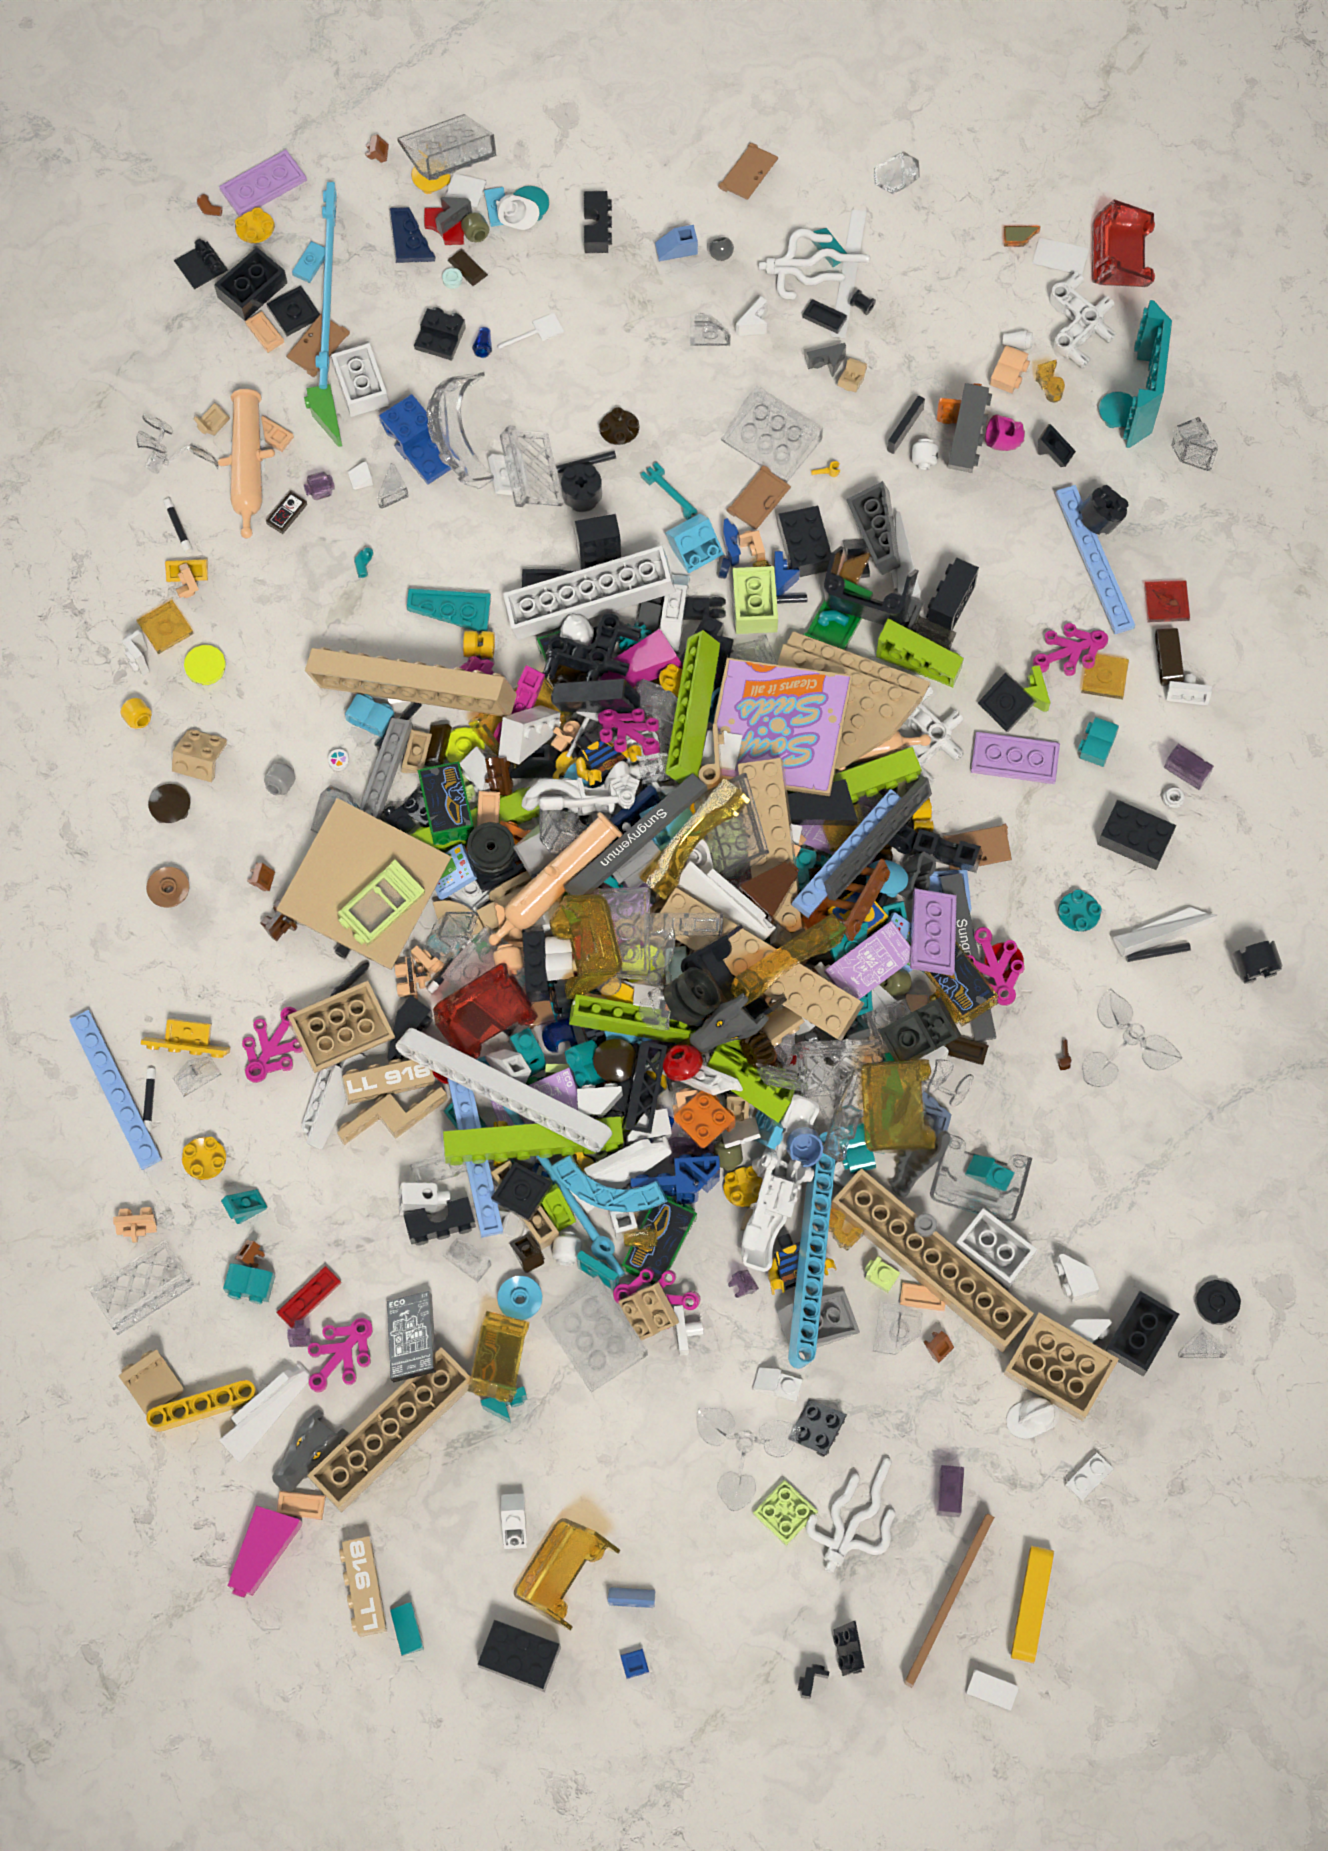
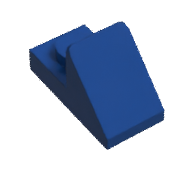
M775 551L774 572L777 596L783 595L799 580L800 570H787V559H783V551Z

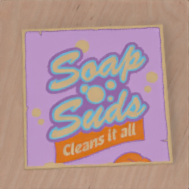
M727 658L714 724H717L719 732L727 731V733L739 734L743 737L736 771L722 769V781L740 783L738 764L781 758L784 762L787 790L830 796L853 675Z

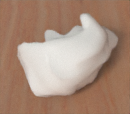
M570 614L561 626L560 637L569 638L573 642L588 646L591 645L594 638V629L584 616Z

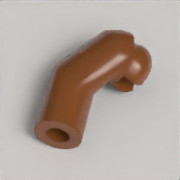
M206 194L198 196L197 205L203 214L222 216V206L212 205Z

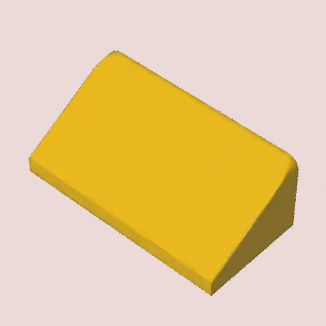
M208 559L165 561L166 582H180L178 573H181L179 566L185 563L190 568L195 581L208 580Z

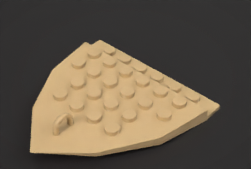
M794 631L786 645L783 644L777 665L853 675L836 769L846 767L890 740L921 703L931 684L927 680Z

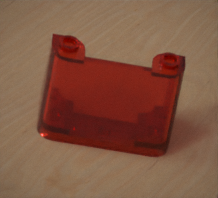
M1114 199L1095 216L1092 223L1093 283L1105 286L1148 287L1154 282L1155 273L1153 268H1145V237L1152 233L1155 228L1153 212Z
M506 963L496 965L442 999L433 1008L435 1025L452 1048L474 1059L480 1056L481 1044L516 1022L520 1026H529L538 1018L535 1008Z

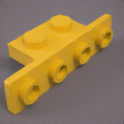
M171 1018L167 1019L165 1039L145 1037L141 1039L140 1043L141 1045H146V1048L151 1050H159L160 1047L168 1048L169 1052L176 1053L181 1052V1050H187L192 1055L210 1053L211 1057L224 1058V1055L230 1053L229 1047L210 1045L212 1024Z

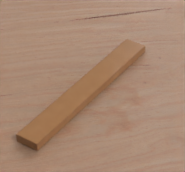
M988 1513L985 1514L905 1679V1685L913 1687L995 1518Z

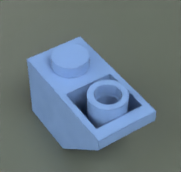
M694 225L674 228L655 242L659 261L698 254V240Z

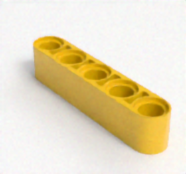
M248 1380L238 1381L154 1407L148 1411L146 1421L153 1430L162 1432L243 1407L258 1395V1391L252 1382ZM249 1387L252 1389L248 1397L241 1396V1391L244 1388ZM222 1395H230L227 1403H219V1398ZM201 1401L208 1402L207 1408L203 1411L197 1410V1405ZM185 1408L186 1412L182 1417H175L177 1409ZM163 1415V1421L160 1424H153L155 1416Z
M1032 1545L1030 1547L1012 1644L1011 1659L1033 1664L1035 1662L1054 1550Z

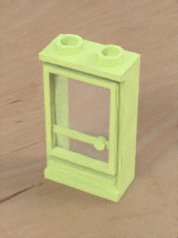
M394 860L345 907L338 911V916L340 917L338 921L345 929L350 928L355 933L353 937L361 945L365 943L369 946L425 895V890Z

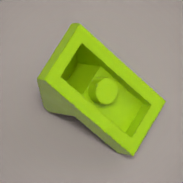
M1040 665L1031 667L1030 675L1027 676L1029 687L1024 689L1037 701L1033 706L1043 712H1047L1050 706V699Z
M557 1184L553 1185L541 1203V1207L559 1232L575 1223L576 1220Z

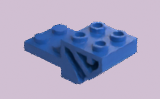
M412 394L379 415L380 423L387 435L397 440V443L394 445L396 450L404 460L407 459L427 485L461 464L460 458L437 432L435 421Z
M712 1153L702 1154L701 1157L681 1155L679 1158H674L675 1176H671L669 1173L658 1174L657 1177L637 1175L635 1178H631V1189L658 1181L665 1195L669 1197L676 1196L677 1204H694L699 1199V1191L701 1189L708 1193L720 1181L719 1156H714Z

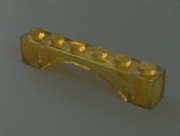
M724 778L639 879L665 900L679 884L684 865L696 845L716 826L736 817L750 799Z
M833 913L735 976L730 991L735 997L744 993L748 997V1002L744 1005L746 1006L760 997L774 982L802 961L814 955L826 953L840 944L847 928Z

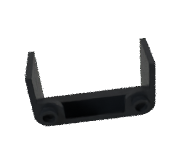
M840 546L834 550L830 557L824 581L827 606L833 610L884 626L887 619L902 625L907 617L919 570L914 569L907 576L902 594L890 593L882 602L844 590L845 581L840 575H837L844 547Z
M742 924L691 953L682 960L680 965L682 973L688 968L693 967L709 975L720 992V1004L729 1002L743 993L723 961L732 952V945L728 939L743 928ZM754 993L747 996L748 1002L742 1008L756 1019L762 1013L768 1015L776 1010L787 998L784 996L768 1005L761 995Z

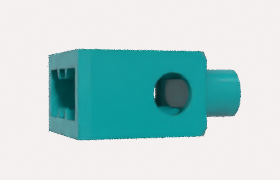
M526 1028L509 1037V1044L512 1050L520 1053L531 1070L529 1077L546 1069L544 1054L530 1028ZM534 1059H538L535 1063L530 1064Z

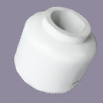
M919 439L913 445L912 462L918 466V469L930 470L931 466H935L938 463L939 447L934 443V440Z
M562 1232V1235L554 1239L552 1257L557 1260V1264L573 1266L577 1262L576 1256L582 1250V1241L575 1237V1233Z

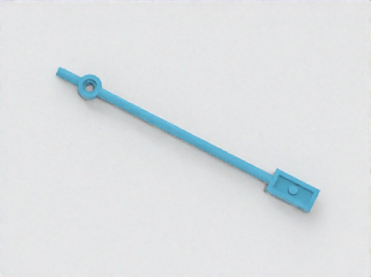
M327 182V190H323V201L326 202V206L322 207L323 219H326L321 351L319 355H316V368H320V389H327L329 372L333 242L337 202L335 182Z
M483 1056V1057H480V1058H477V1059H476V1060H478V1061H480V1062H482V1063H484V1064L490 1066L489 1063L487 1062L486 1058H485L486 1056ZM502 1106L515 1125H525L518 1113ZM536 1156L554 1184L558 1185L566 1202L592 1239V1253L598 1259L606 1260L611 1269L619 1274V1278L623 1276L625 1272L613 1256L615 1251L613 1242L609 1238L599 1235L570 1190L556 1176L549 1159Z

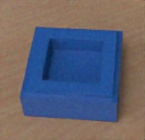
M643 1649L620 1655L627 1679L649 1673Z

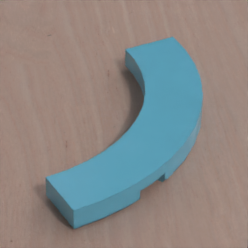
M571 1155L551 1166L556 1176L567 1189L578 1196L579 1199L601 1209L614 1212H638L657 1207L668 1201L658 1181L634 1189H614L604 1186L586 1175Z

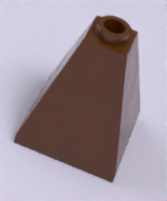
M784 862L744 882L740 886L739 891L765 913V919L773 924L798 877L799 869L792 862L788 864Z

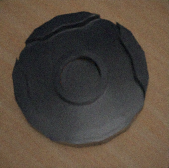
M1220 1280L1206 1282L1198 1290L1195 1297V1307L1198 1314L1204 1321L1213 1325H1223L1231 1322L1240 1310L1241 1298L1238 1290L1228 1282Z

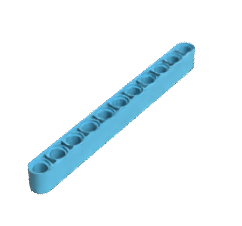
M824 1132L820 1135L821 1142L826 1145V1148L823 1147V1153L819 1161L810 1166L811 1169H814V1177L811 1182L806 1184L788 1354L789 1363L796 1369H801L815 1359L837 1150V1139L830 1132ZM817 1183L821 1185L822 1189L817 1186ZM815 1204L820 1207V1210L815 1207ZM812 1224L817 1227L818 1231L813 1228ZM810 1245L815 1248L816 1252L811 1249ZM808 1266L813 1269L814 1274L809 1271ZM806 1288H808L811 1291L812 1295H810L806 1291ZM803 1309H806L808 1311L809 1316H807L804 1313ZM801 1330L806 1333L807 1338L802 1335ZM799 1352L804 1355L805 1360L800 1357Z

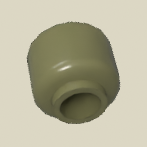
M470 213L461 222V229L470 242H481L489 234V225L480 213Z
M901 968L883 981L880 986L891 996H902L910 990L912 981L908 971Z
M721 1137L713 1145L714 1156H719L720 1167L724 1170H734L742 1163L743 1153L741 1144L725 1148L723 1137Z

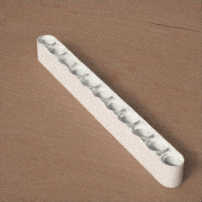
M409 1028L396 1043L397 1051L403 1056L591 1151L600 1152L612 1136L611 1129L604 1123L416 1029Z

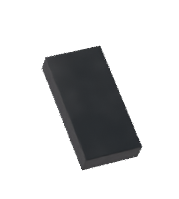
M812 299L803 313V318L838 334L847 320V315Z

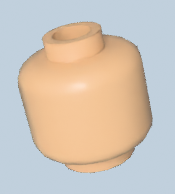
M514 944L498 946L497 950L493 953L496 971L504 973L505 977L515 976L518 974L517 971L523 968L521 950L518 947H514Z

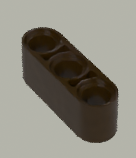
M1178 628L1156 629L1155 644L1161 686L1169 685L1170 681L1184 682Z

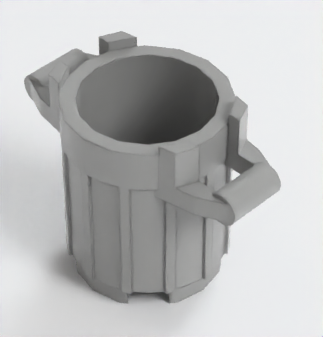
M624 823L622 832L626 833L631 828V825ZM651 840L615 871L611 877L617 880L618 886L621 884L625 887L623 894L632 892L655 874L661 879L663 885H667L670 882V876L666 874L665 870L671 866V861L668 858L665 859L659 848Z

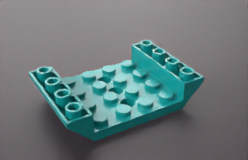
M1154 300L1149 301L1148 308L1144 307L1140 328L1135 340L1134 352H1137V360L1149 361V376L1146 381L1147 390L1139 389L1137 397L1133 396L1132 406L1130 407L1123 439L1127 440L1126 448H1131L1153 432L1164 393L1172 320Z

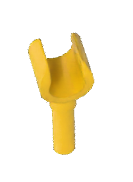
M833 461L827 468L811 470L812 475L829 474L831 477H837L840 470H834L833 468H838L840 463Z

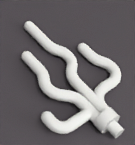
M799 229L790 237L787 255L783 258H767V262L759 263V270H766L767 274H778L777 292L779 296L783 299L793 300L797 297V294L785 290L786 274L796 276L800 282L808 286L818 285L824 281L845 280L843 273H822L809 278L796 267L813 266L827 256L840 262L865 263L869 262L871 257L867 254H841L834 249L827 248L818 251L809 259H793L799 238L807 237L814 242L828 243L833 239L829 234H816L809 229Z
M889 1458L883 1459L872 1485V1504L870 1508L854 1515L846 1532L840 1517V1510L851 1500L860 1481V1476L857 1473L852 1474L844 1494L836 1499L832 1505L831 1517L836 1529L833 1539L815 1530L818 1521L817 1515L811 1514L806 1524L807 1534L814 1541L829 1547L824 1559L828 1562L825 1568L826 1571L834 1573L836 1566H842L846 1554L852 1549H859L868 1554L879 1555L884 1553L890 1546V1527L895 1517L893 1509L887 1510L881 1526L882 1540L879 1545L873 1546L864 1541L853 1540L860 1522L873 1517L880 1509V1491L892 1463Z

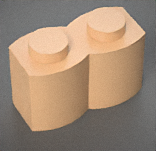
M1006 345L992 374L990 385L1009 393H1013L1015 388L1019 389L1023 379L1020 376L1022 372H1027L1030 365L1028 360L1029 354Z

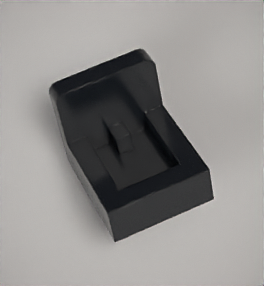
M392 804L383 811L384 815L380 818L383 822L405 833H408L416 826L401 805L393 806Z
M812 1664L811 1667H806L805 1677H800L797 1690L802 1692L801 1698H811L814 1676L828 1679L830 1671H826L825 1666Z

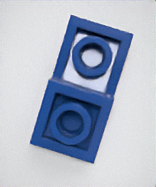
M726 518L723 525V542L727 558L730 559V564L733 567L739 564V555H741L737 545V535H739L736 525L734 523L731 524L729 519Z

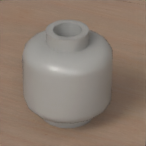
M275 764L266 774L264 783L266 789L271 794L284 795L288 793L296 778L290 766Z

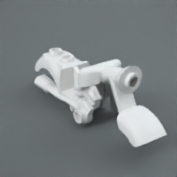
M658 757L651 759L648 763L631 767L626 762L620 761L611 769L604 784L597 788L583 786L582 778H577V780L570 778L540 779L526 792L522 800V807L527 811L533 810L538 805H540L542 810H562L563 808H568L573 813H577V815H591L594 822L598 818L597 814L599 812L610 819L612 812L614 816L622 808L630 809L634 804L640 782L637 779H642L647 787L652 785L656 789L661 801L677 787H660L656 782L659 779V775L663 773V764L659 762Z
M793 1095L791 1103L781 1118L783 1126L781 1143L776 1146L775 1150L766 1146L762 1157H758L752 1162L753 1170L763 1181L757 1202L750 1204L749 1209H752L753 1213L743 1234L741 1258L745 1266L764 1272L771 1268L773 1245L779 1230L785 1224L787 1218L792 1216L794 1204L798 1200V1197H796L797 1191L801 1189L799 1183L811 1182L814 1177V1169L802 1167V1161H793L791 1159L789 1164L782 1161V1153L786 1149V1141L789 1134L797 1128H812L819 1113L820 1107L818 1103L809 1098Z

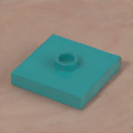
M580 1250L576 1256L578 1269L614 1291L620 1284L619 1274L608 1268L602 1261L596 1260Z

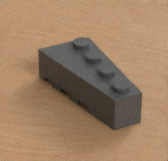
M965 383L948 469L973 473L974 466L978 467L980 455L976 454L978 446L982 447L984 434H980L981 428L986 426L988 418L985 408L986 405L990 406L992 399L989 387Z
M882 481L846 500L875 565L880 573L884 575L901 565L890 493Z

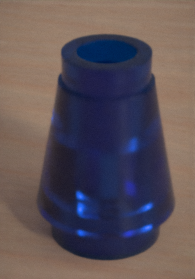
M487 327L479 329L472 346L477 357L486 358L492 352L491 331Z

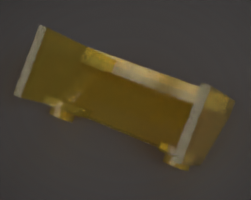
M562 1518L553 1526L514 1589V1597L550 1621L571 1631L573 1626L563 1620L567 1615L568 1605L562 1599L586 1561L595 1562L600 1560L606 1549L619 1554L620 1549L595 1530Z

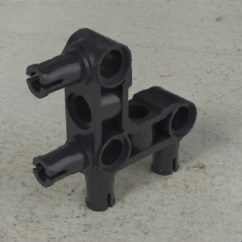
M605 614L598 624L595 642L591 645L573 642L572 639L560 636L551 638L545 655L547 662L542 673L545 674V678L549 674V679L553 680L558 666L562 665L586 672L587 675L584 682L598 681L599 677L603 673H608V671L626 677L630 664L612 659V654L617 639L620 636L638 642L642 629L624 624L615 614ZM595 660H600L601 663H596V662H594V661H595Z

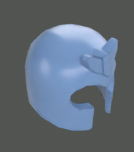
M801 1127L789 1134L786 1141V1150L793 1161H802V1167H810L821 1158L823 1145L819 1134L814 1129Z

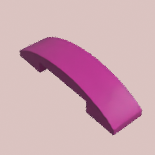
M528 665L525 666L517 683L519 686L516 690L517 696L511 714L534 707L545 674ZM499 722L491 739V742L499 746L502 722Z

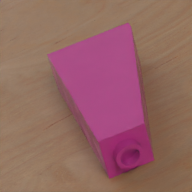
M658 629L614 658V660L630 664L626 677L608 671V673H603L598 681L625 679L634 687L659 678L661 671L669 664H674L683 669V664L662 631Z
M256 1506L227 1585L233 1590L232 1594L245 1598L246 1594L254 1595L302 1526L300 1519Z

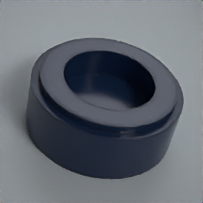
M723 558L718 578H727L731 563L730 559Z

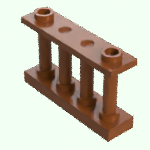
M880 859L876 868L865 867L860 874L871 876L866 886L851 883L845 889L861 893L856 903L838 898L833 901L828 899L827 896L809 918L803 915L802 920L808 931L816 932L823 923L842 928L848 940L853 941L856 934L859 933L861 925L883 885L889 879L891 872L885 861ZM831 906L851 911L847 920L827 916L826 913Z

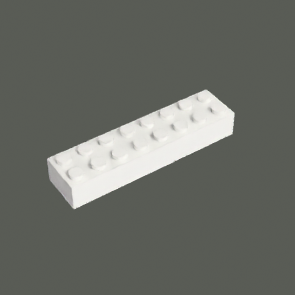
M658 546L503 594L511 629L517 640L561 627L570 614H579L589 619L675 593L676 589L667 555L663 546Z

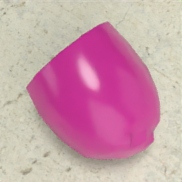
M998 414L993 415L989 420L985 431V442L988 447L994 450L1009 451L1020 447L1025 441V430L1022 422H1016L1013 419Z

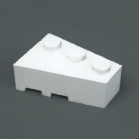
M540 705L503 717L498 757H507V761L520 764L555 735L553 731L556 727H560L561 712Z

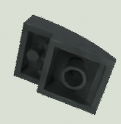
M941 997L878 1030L899 1069L962 1036Z

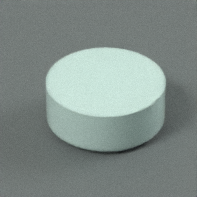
M449 268L442 275L443 284L447 288L455 289L462 284V273L456 268Z

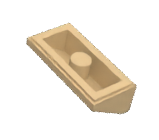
M411 729L401 772L418 773V770L424 768L432 734Z

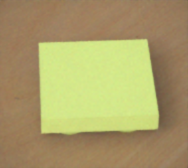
M784 1480L753 1512V1515L787 1546L806 1526L809 1516L811 1514L816 1515L818 1511Z

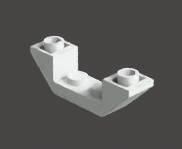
M672 574L676 592L666 595L664 598L660 630L673 650L679 652L690 576Z

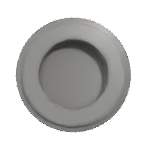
M924 1213L915 1219L914 1229L919 1236L929 1237L935 1233L937 1221L932 1215Z

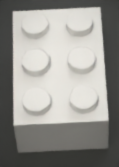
M370 343L331 354L333 367L351 417L389 406L387 392Z
M984 1208L955 1244V1247L1007 1290L1029 1264L1037 1251V1248Z

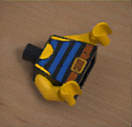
M584 735L576 742L581 748L576 758L577 776L588 781L590 787L594 788L605 781L616 763L620 761L627 763V758L635 762L637 760L636 755L642 756L641 748L638 745H633L624 752H616L614 750V743H604L600 739L592 743Z
M790 1234L777 1238L781 1249L774 1252L772 1266L767 1274L772 1295H775L774 1290L781 1289L782 1293H784L785 1290L796 1286L800 1242L794 1244ZM810 1245L811 1249L816 1252L815 1248ZM826 1257L824 1274L828 1276L829 1268H834L835 1271L837 1268L834 1260ZM808 1266L809 1271L814 1274L813 1269Z

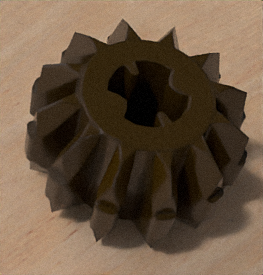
M761 1030L748 1038L741 1039L739 1042L744 1058L754 1068L769 1065L776 1056L773 1050L775 1046L772 1045L767 1034Z

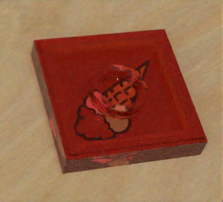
M1186 580L1145 582L1144 589L1148 622L1190 620Z

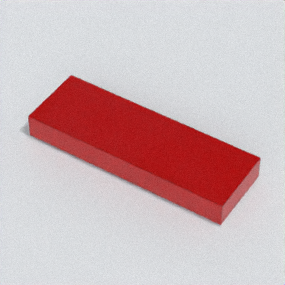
M325 1266L276 1312L277 1315L293 1330L341 1284V1281Z

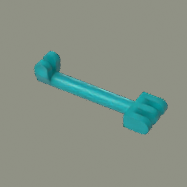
M657 462L653 464V468L656 471L651 467L646 469L650 476L645 472L640 474L641 478L649 486L656 482L683 508L685 519L689 520L691 514L695 515L698 513L697 509L662 477L665 474V470Z

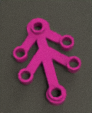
M1072 623L1064 626V635L1069 638L1074 636L1083 639V641H1072L1058 637L1055 631H1047L1045 633V642L1048 645L1055 644L1065 648L1048 655L1042 653L1036 655L1033 659V666L1040 665L1041 672L1043 673L1049 669L1050 663L1071 655L1069 661L1063 666V673L1067 676H1072L1076 673V665L1082 650L1090 648L1088 654L1082 658L1083 667L1090 669L1095 665V657L1098 650L1103 649L1108 644V635L1101 630H1094L1091 633L1078 630Z
M606 709L598 715V722L603 727L600 731V740L604 743L611 742L613 740L611 729L615 727L618 729L617 739L614 741V750L616 752L626 751L627 735L642 745L645 756L655 757L660 753L659 742L655 738H646L637 731L655 732L659 729V721L656 718H649L646 720V723H623L622 721H644V710L634 709L632 713L618 714L616 711Z
M980 927L975 931L974 937L976 942L982 945L989 966L976 961L971 955L965 957L974 961L972 966L976 971L995 979L997 986L987 982L986 984L995 994L996 1002L1002 1006H1008L1015 1001L1016 992L1014 986L1019 975L1025 970L1024 963L1021 960H1014L1012 962V972L1005 983L1003 973L1012 955L1017 951V944L1013 940L1006 941L1004 943V952L998 963L990 943L993 938L992 933L988 928ZM981 932L987 933L985 938H980L979 934ZM1013 944L1014 949L1007 950V946ZM1016 964H1021L1022 968L1020 970H1015L1014 966ZM1003 991L1009 992L1006 998L1001 997Z
M285 1007L281 1011L280 1017L282 1022L270 1041L266 1033L267 1024L265 1020L257 1019L254 1022L253 1027L258 1033L263 1052L258 1060L254 1050L256 1048L255 1040L252 1037L243 1039L242 1046L246 1050L249 1064L245 1069V1075L249 1081L258 1083L266 1078L267 1073L281 1069L283 1071H290L293 1068L292 1059L289 1057H283L280 1061L267 1064L270 1057L292 1051L295 1053L302 1052L301 1047L298 1049L294 1048V1045L298 1043L297 1039L278 1046L290 1027L289 1021L286 1018L288 1015L297 1012L295 1008ZM259 1023L264 1024V1027L262 1029L257 1028V1025ZM247 1042H253L251 1047L245 1046ZM285 1061L290 1062V1065L288 1067L283 1066V1063ZM254 1070H260L259 1075H253Z
M645 1268L632 1283L619 1284L613 1292L614 1300L619 1304L618 1301L623 1299L621 1292H626L627 1296L637 1292L636 1290L644 1282L648 1283L654 1278V1271L651 1268ZM667 1270L657 1282H659L663 1289L666 1285H671L676 1280V1274L672 1270ZM644 1272H648L650 1274L649 1279H646L644 1277ZM666 1274L672 1276V1281L666 1279ZM688 1291L683 1296L665 1294L670 1304L683 1305L687 1310L696 1309L701 1302L700 1295L695 1291ZM691 1298L694 1302L693 1305L687 1304L686 1299Z
M358 1318L353 1321L351 1326L334 1328L331 1325H327L322 1331L325 1339L333 1340L337 1336H349V1338L344 1343L327 1345L311 1343L308 1346V1353L313 1358L335 1353L319 1373H314L310 1376L308 1383L314 1392L319 1393L326 1389L328 1384L327 1378L342 1360L344 1361V1373L342 1375L344 1383L346 1385H353L356 1382L357 1377L353 1369L352 1348L357 1342L360 1353L357 1357L358 1365L366 1368L371 1364V1358L368 1355L367 1339L372 1335L373 1327L369 1320ZM363 1325L365 1326V1331L358 1332L357 1328ZM332 1329L334 1331L333 1335L326 1336L327 1330ZM313 1347H318L319 1351L318 1353L313 1354L311 1353V1349ZM362 1357H367L368 1361L367 1363L362 1364L360 1363V1359ZM348 1374H352L353 1380L346 1381L345 1377ZM316 1378L322 1380L319 1385L313 1384Z

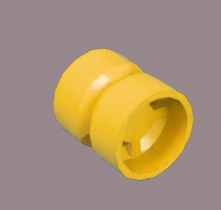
M477 631L464 632V657L469 658L480 655L481 658H494V632L482 631L481 634H478Z

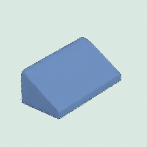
M612 1587L609 1589L608 1605L653 1608L655 1607V1590Z

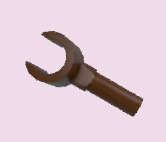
M1062 1040L1063 1057L1057 1059L1061 1071L1071 1067L1072 1060L1068 1053V1040Z

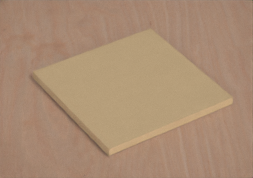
M337 798L276 911L392 970L449 864L451 856ZM396 860L425 890V895L372 944L367 946L363 943L361 945L353 937L355 933L350 928L345 929L339 923L338 911L345 907ZM385 879L376 886L381 889V892L396 908H399L405 902L403 897ZM373 889L349 912L371 933L394 910Z

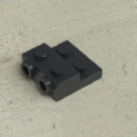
M438 307L433 309L427 308L420 324L421 330L414 344V349L452 361L466 329L465 319L458 313L445 314Z

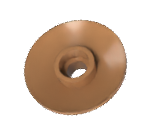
M160 868L147 881V895L159 907L170 908L177 906L185 900L189 893L188 878L177 868ZM169 887L173 888V890H172L171 892H169V893L166 892V889H167V888H169Z

